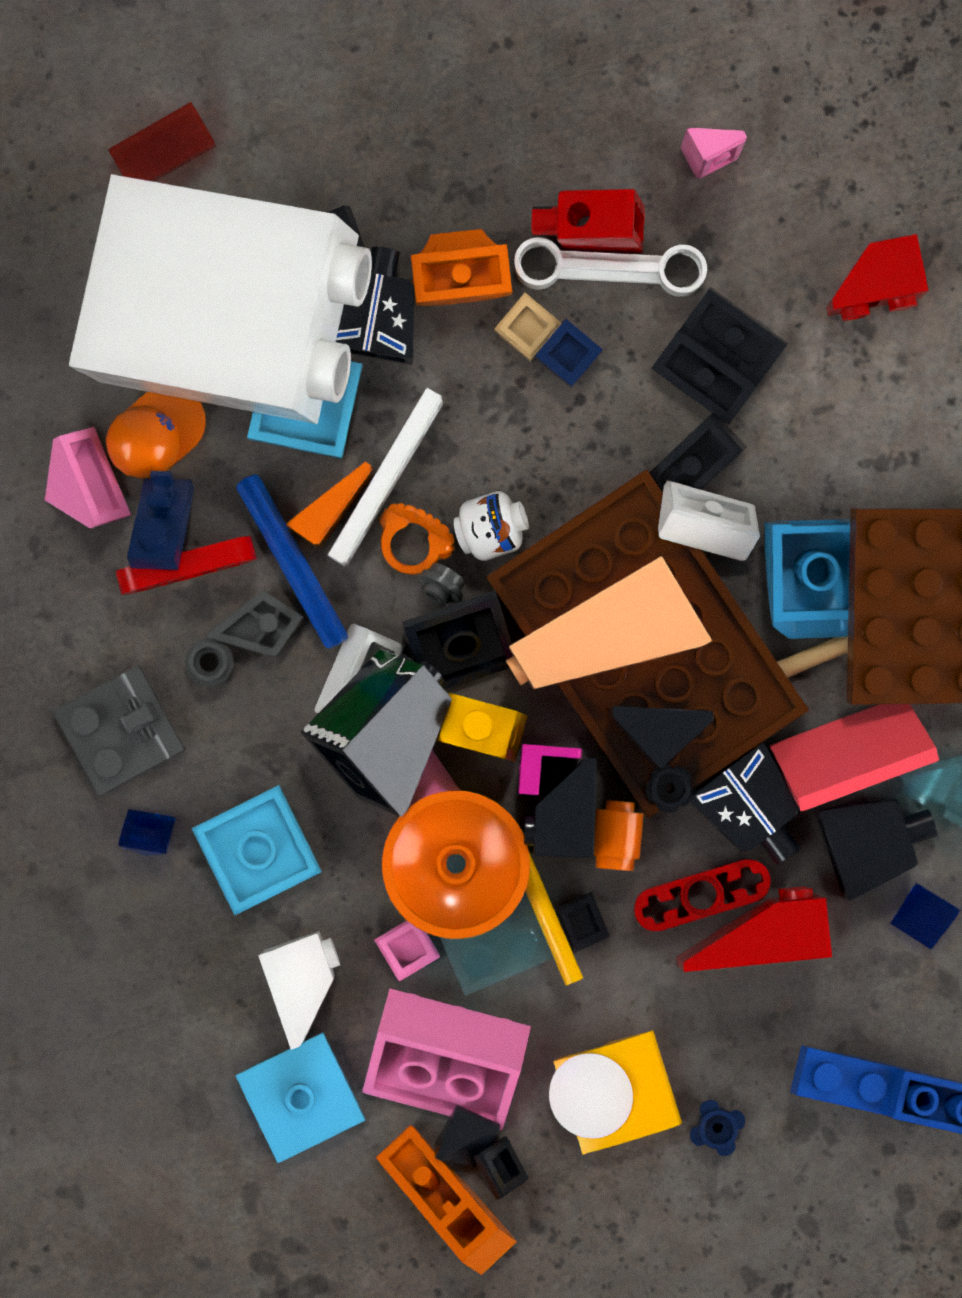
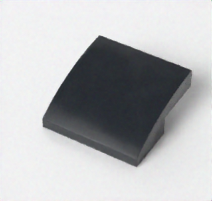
M710 287L651 369L729 425L788 343Z

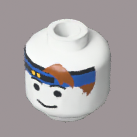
M495 491L464 502L460 508L459 516L454 518V530L461 549L465 554L472 553L475 558L481 561H487L518 550L523 540L522 531L529 529L528 518L520 501L513 503L509 496L501 491Z

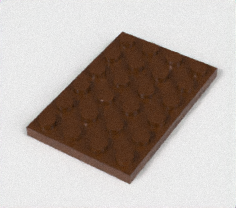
M646 469L486 576V579L526 637L657 558L663 557L712 641L700 648L557 684L646 817L650 818L660 811L655 802L648 800L645 791L646 783L652 778L651 772L654 770V767L608 718L610 707L713 711V721L666 763L673 768L681 766L686 769L691 775L690 786L693 788L809 711V709L702 550L659 537L658 525L663 493ZM668 783L665 786L666 792H673L674 785Z

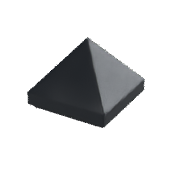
M507 1136L500 1138L474 1156L478 1175L496 1200L503 1198L528 1180V1176Z

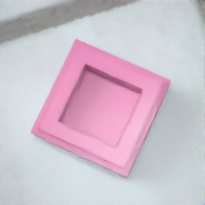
M407 920L374 939L398 981L403 980L441 957L429 935L416 928Z

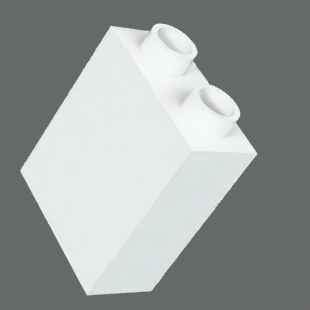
M111 174L69 367L101 383L318 424L322 402L338 403L343 397L348 383L351 366L350 348L347 344L337 343L336 338L344 304L359 307L365 299L371 277V252L369 248L357 246L359 235L337 215L332 213Z

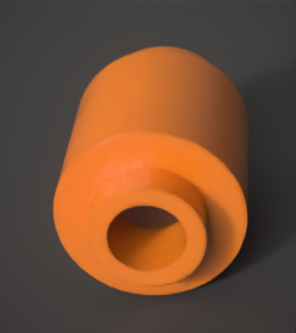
M606 800L605 810H595L594 855L596 856V868L634 871L635 859H640L644 813L634 812L635 803Z

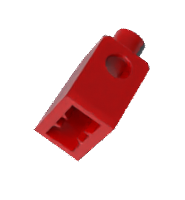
M635 189L560 191L558 194V206H533L531 216L532 234L557 236L558 242L565 250L643 254L645 205ZM590 216L586 224L577 227V223L581 218Z

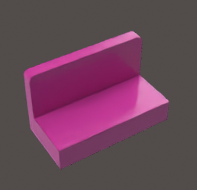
M522 744L517 793L539 795L542 756L581 759L582 749Z

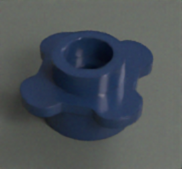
M715 1100L704 1101L699 1108L701 1116L698 1124L690 1130V1139L696 1146L705 1144L716 1149L719 1155L728 1156L735 1151L736 1145L734 1142L738 1136V1130L745 1126V1117L739 1110L728 1111L719 1107ZM714 1124H721L722 1130L715 1132L713 1130Z

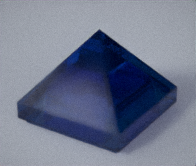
M128 809L118 846L144 856L167 854L176 817Z

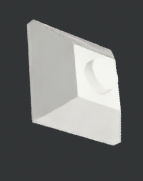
M320 931L265 949L258 955L291 1050L300 1047L305 1040L335 978L333 968L340 966L332 939L323 940Z

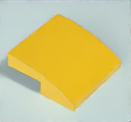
M653 1030L610 1041L603 1046L563 1056L553 1061L557 1070L565 1061L580 1054L593 1053L603 1055L615 1061L625 1071L632 1086L633 1104L625 1123L614 1133L605 1137L584 1138L577 1136L582 1155L639 1139L682 1124Z

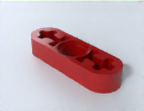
M244 536L182 552L178 570L136 569L129 566L115 571L120 593L123 596L256 561L257 557L251 536Z
M740 859L644 889L635 898L633 913L637 922L645 929L663 931L761 900L770 889V874L762 863L753 859ZM748 867L749 871L753 874H760L761 881L754 884V893L748 894L746 889L736 888L729 891L733 901L724 903V889L716 875L725 872V881L728 883L741 878L740 869ZM707 881L714 887L716 896L711 906L705 909H697L690 904L688 890L693 883ZM680 887L679 898L682 906L687 911V915L678 917V908L674 907L662 912L663 920L655 923L651 916H643L642 909L649 906L648 897L656 895L659 902H666L675 899L670 893V889Z

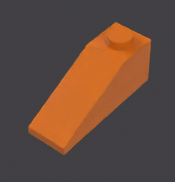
M410 1125L376 1157L460 1261L480 1275L485 1273L517 1243L493 1212L447 1162L435 1158V1149L414 1126Z

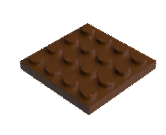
M962 508L850 509L847 703L852 705L962 703Z

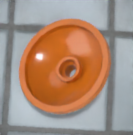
M469 791L439 792L422 798L411 805L402 817H399L392 826L382 855L383 881L395 908L416 928L428 934L449 939L478 936L492 930L505 921L520 903L527 887L530 872L528 846L524 844L523 832L515 819L495 801ZM453 854L463 856L466 861L465 868L459 873L451 872L446 865L448 857Z

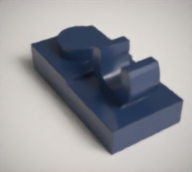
M151 471V478H144L127 559L131 568L178 570L194 487L191 479H174L170 471Z

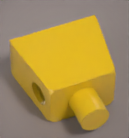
M447 693L452 698L436 741L515 762L528 715L464 696Z

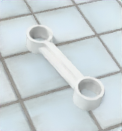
M535 237L526 240L517 249L514 259V271L516 277L524 286L535 290L548 288L557 279L660 284L667 293L676 297H686L694 294L702 286L707 274V263L702 253L689 245L674 246L668 249L663 256L559 250L557 245L549 239ZM542 247L554 255L557 266H555L554 273L549 278L544 280L532 279L522 270L521 259L530 249ZM678 254L692 258L696 262L700 273L698 279L692 285L682 288L672 285L664 274L668 259Z

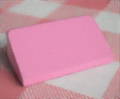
M686 129L681 150L696 179H701L737 160L747 136L741 130Z

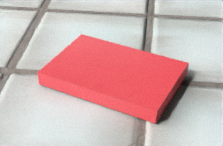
M879 704L769 745L772 757L801 812L939 761L936 746L910 704Z

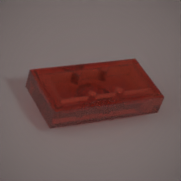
M189 102L109 148L108 151L124 177L155 182L216 147V143L192 102Z

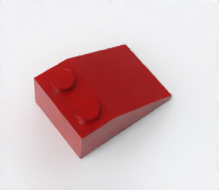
M807 886L778 889L779 898L764 900L676 956L677 966L683 972L831 958L832 949L826 898L813 894V888H807Z

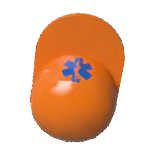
M152 392L145 393L124 412L117 415L109 425L106 435V447L114 466L125 475L138 479L151 478V471H168L194 449L203 437L206 427V416L201 402Z

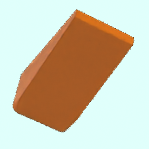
M365 461L286 524L288 528L316 548H322L373 476L372 466Z

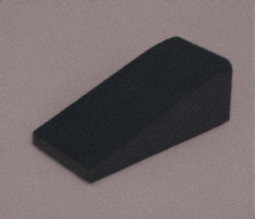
M712 413L649 473L662 493L667 481L702 490L747 447L723 420Z

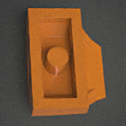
M482 229L431 234L423 250L418 254L411 255L416 306H442L487 301L512 295L507 244H495Z

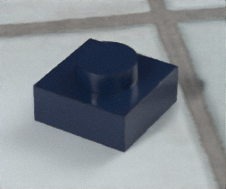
M565 319L535 354L534 358L567 386L572 388L602 353L603 349Z

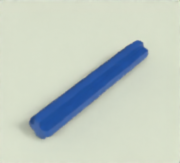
M253 474L244 478L236 485V489L326 648L331 649L347 640L348 634L259 475Z

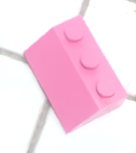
M389 989L362 1093L450 1116L455 1106L459 1105L500 1124L499 1130H503L522 1069L531 1026L513 1022L506 1018L472 1011L461 1006L427 999L413 993Z

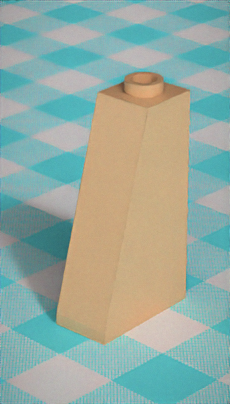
M661 556L510 645L509 649L513 656L507 659L506 662L520 686L529 681L533 690L700 648L712 640Z

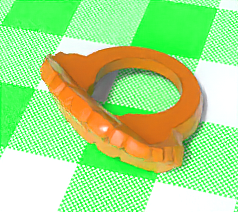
M403 503L391 504L381 513L382 515L379 518L380 525L383 528L380 538L381 552L386 562L396 571L407 575H417L422 570H429L432 563H437L440 559L445 560L452 555V551H454L452 544L455 543L453 534L449 533V528L441 524L438 518H433V515L430 513L426 514L420 508L416 509L412 505L405 506ZM409 523H415L424 527L429 534L428 556L424 561L416 565L401 563L395 558L391 549L394 534L400 529L407 527Z

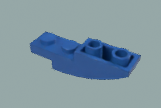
M801 1045L790 1093L962 1134V1082L846 1053H836Z

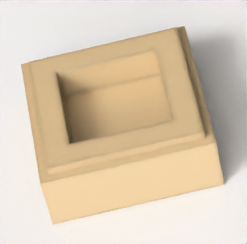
M524 293L494 328V332L531 362L535 354L562 323L528 294Z

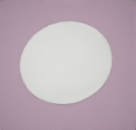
M587 1053L568 1059L556 1070L550 1083L549 1101L554 1116L569 1132L584 1138H601L614 1133L625 1123L631 1112L633 1091L627 1074L615 1061L603 1055Z

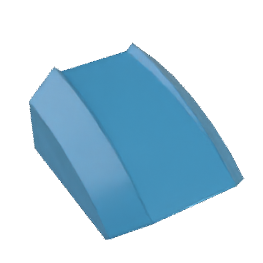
M850 519L778 520L764 522L766 575L772 626L788 639L848 636Z

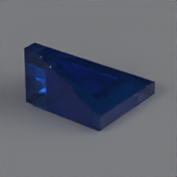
M915 883L890 924L932 950L961 910Z

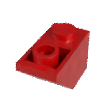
M917 234L869 243L827 305L828 316L841 314L842 321H851L870 316L869 308L888 305L889 312H896L918 306L917 299L922 298L929 289Z

